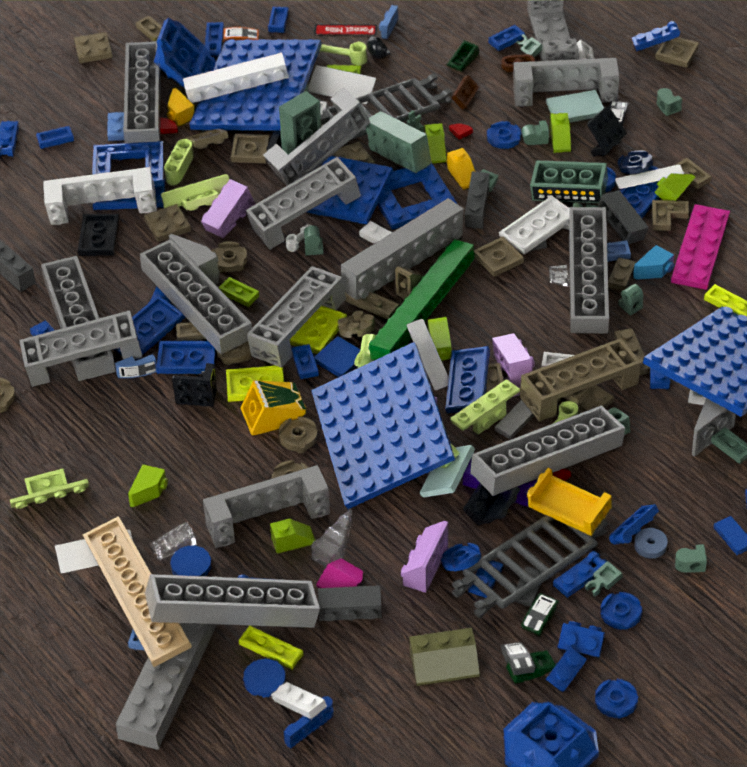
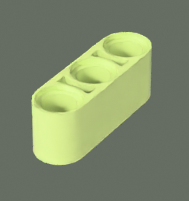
M179 140L164 166L166 183L169 185H177L181 182L193 160V147L190 140Z

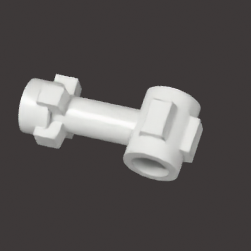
M310 224L301 227L299 234H289L287 236L286 248L288 251L295 252L298 250L299 242L304 239V229L307 226H311Z

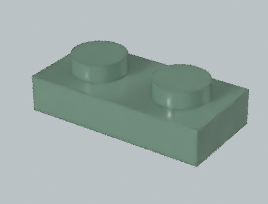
M726 427L711 437V443L739 464L747 459V443Z

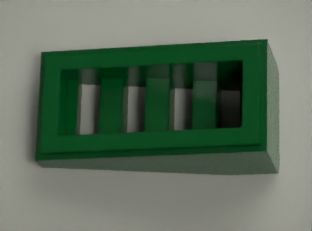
M464 40L448 61L447 66L462 72L479 54V46Z

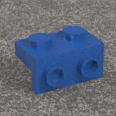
M569 621L568 624L563 623L558 649L567 650L571 647L580 654L600 658L606 634L601 632L602 628L590 625L588 629L581 627V623Z

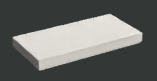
M551 196L501 230L499 237H504L515 249L525 255L569 224V208Z

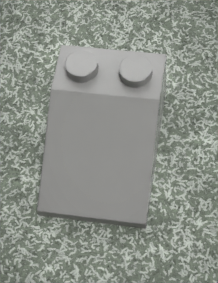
M170 234L169 240L172 239L215 285L219 284L220 272L217 264L219 260L216 253L212 252L207 246Z
M706 398L694 428L692 455L695 457L712 444L711 437L724 427L728 430L733 428L736 414Z

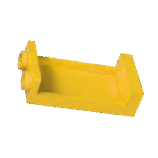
M549 467L544 473L539 475L537 483L534 487H530L527 492L528 507L592 536L612 508L611 495L604 492L600 498L554 477L552 469Z

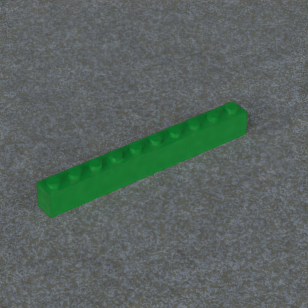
M454 239L446 247L444 253L438 257L427 274L421 278L419 284L413 288L410 295L404 299L402 305L387 320L385 326L370 341L368 349L372 360H377L409 343L412 337L408 331L407 324L423 319L425 322L473 262L474 244Z

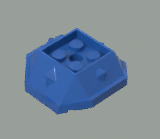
M170 18L164 21L157 39L154 63L167 74V78L173 79L179 86L185 88L184 78L214 71L216 60L210 56L205 45L180 22L173 21Z
M532 702L504 728L505 765L508 767H588L599 756L596 730L565 707L554 705L550 702Z

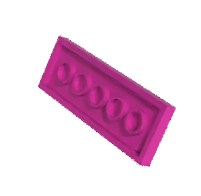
M694 205L671 277V283L708 289L730 211Z

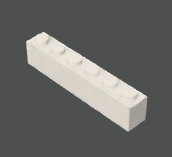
M279 53L187 77L183 81L188 100L191 103L289 77L283 55Z

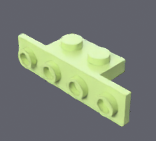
M224 174L161 193L163 206L166 208L177 204L178 207L183 206L186 210L193 211L202 205H212L214 199L221 193L223 186L228 183L229 176Z
M505 380L452 416L451 422L463 431L473 425V431L479 435L507 415L506 401L519 393L520 388L509 380Z
M63 469L25 478L28 495L10 499L11 508L21 509L27 507L32 502L39 504L46 502L47 498H62L69 492L80 493L89 487L88 479L67 484Z

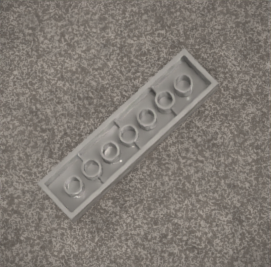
M157 41L126 43L123 130L125 143L160 141L161 69L154 63Z
M447 198L341 264V277L343 278L345 292L355 300L360 299V297L364 299L369 295V292L373 293L388 282L393 281L397 266L410 269L420 264L429 256L434 255L440 249L445 248L454 239H459L463 233V208Z
M569 207L570 333L608 334L609 300L606 207Z
M172 239L140 254L142 271L221 355L248 341L247 333L252 329V323Z
M77 256L41 264L44 282L61 329L100 319ZM111 350L72 360L78 381L115 372Z
M601 405L472 454L470 473L494 496L538 479L539 475L544 473L548 467L552 469L553 473L622 446L625 427Z
M150 574L145 591L151 622L314 628L320 611L311 581Z
M179 623L192 648L156 667H153L148 657L116 722L118 739L159 750L217 624Z

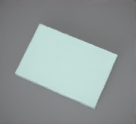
M596 90L546 99L550 113H568L569 123L592 119L604 109Z
M472 445L456 447L459 455L455 458L456 460L452 461L447 468L439 467L430 471L420 491L423 498L455 492L475 451Z

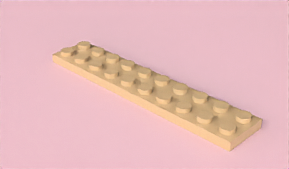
M119 516L83 534L86 543L153 667L192 648L179 623L151 622L145 596L151 573Z

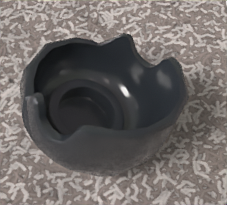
M374 34L367 40L368 52L376 59H384L391 53L379 37L375 38L376 34Z

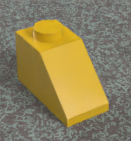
M173 88L167 104V116L177 126L191 121L195 110L194 105L177 88Z
M464 148L448 152L447 169L462 190L469 188L472 171L475 172L470 156Z

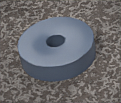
M655 528L642 529L635 536V550L645 558H658L666 552L667 537L662 531Z

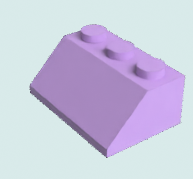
M442 521L425 528L423 534L418 536L416 548L410 551L409 562L401 570L403 586L427 592L441 563V558H443L442 554L448 549L447 521Z

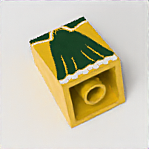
M253 380L240 407L251 435L277 430L287 419L291 418V421L297 420L298 417H303L306 413V406L293 382Z

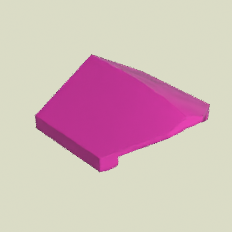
M342 558L327 565L316 587H358L362 583L363 571Z

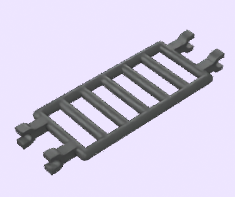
M433 73L421 81L413 78L357 97L356 99L360 102L368 118L372 117V114L362 105V103L370 101L379 112L382 111L392 116L376 99L385 96L401 114L394 118L404 122L409 120L408 113L410 112L391 93L399 91L416 109L414 110L415 116H418L419 114L424 115L440 109V104L451 103L452 100L448 96L452 95V91L448 88L443 90L441 94L432 96L426 89L437 88V84L434 81L438 80V77ZM414 86L431 105L423 107L406 88ZM335 106L323 109L321 125L334 117L332 113L337 112ZM366 128L362 129L352 139L367 135Z
M546 515L483 556L472 567L464 569L463 575L465 578L452 583V586L455 588L452 594L459 598L473 585L479 588L487 596L484 600L474 603V606L477 608L474 614L479 619L495 605L504 609L598 545L595 538L607 533L604 527L608 525V522L603 519L592 536L568 526L586 542L585 545L578 548L550 524L554 518ZM543 527L572 553L563 558L534 532ZM528 537L550 556L556 564L548 568L519 542ZM513 547L542 574L532 578L504 552ZM498 557L527 584L518 589L489 562ZM482 567L511 594L502 599L474 572Z

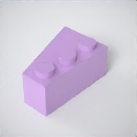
M231 179L223 186L221 193L214 199L208 212L203 215L201 222L206 231L224 238L236 226V220L239 217L244 218L246 216L245 211L255 205L248 187Z
M514 333L492 338L494 356L497 363H500L501 370L505 371L508 376L505 380H509L520 388L521 375L533 371L532 368L535 367L533 357L529 356L527 348L523 347L522 341L518 340Z

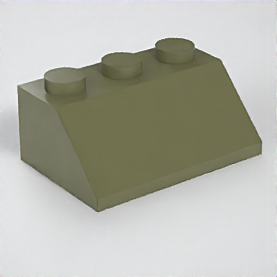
M472 628L409 637L410 656L417 686L480 677L477 649Z

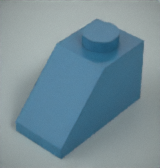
M655 245L634 265L633 278L636 280L662 278L665 274L672 271L674 267V254Z

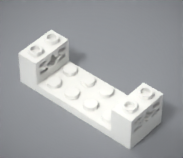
M150 167L43 181L44 202L51 225L69 223L68 206L135 197L139 214L157 211L155 186Z

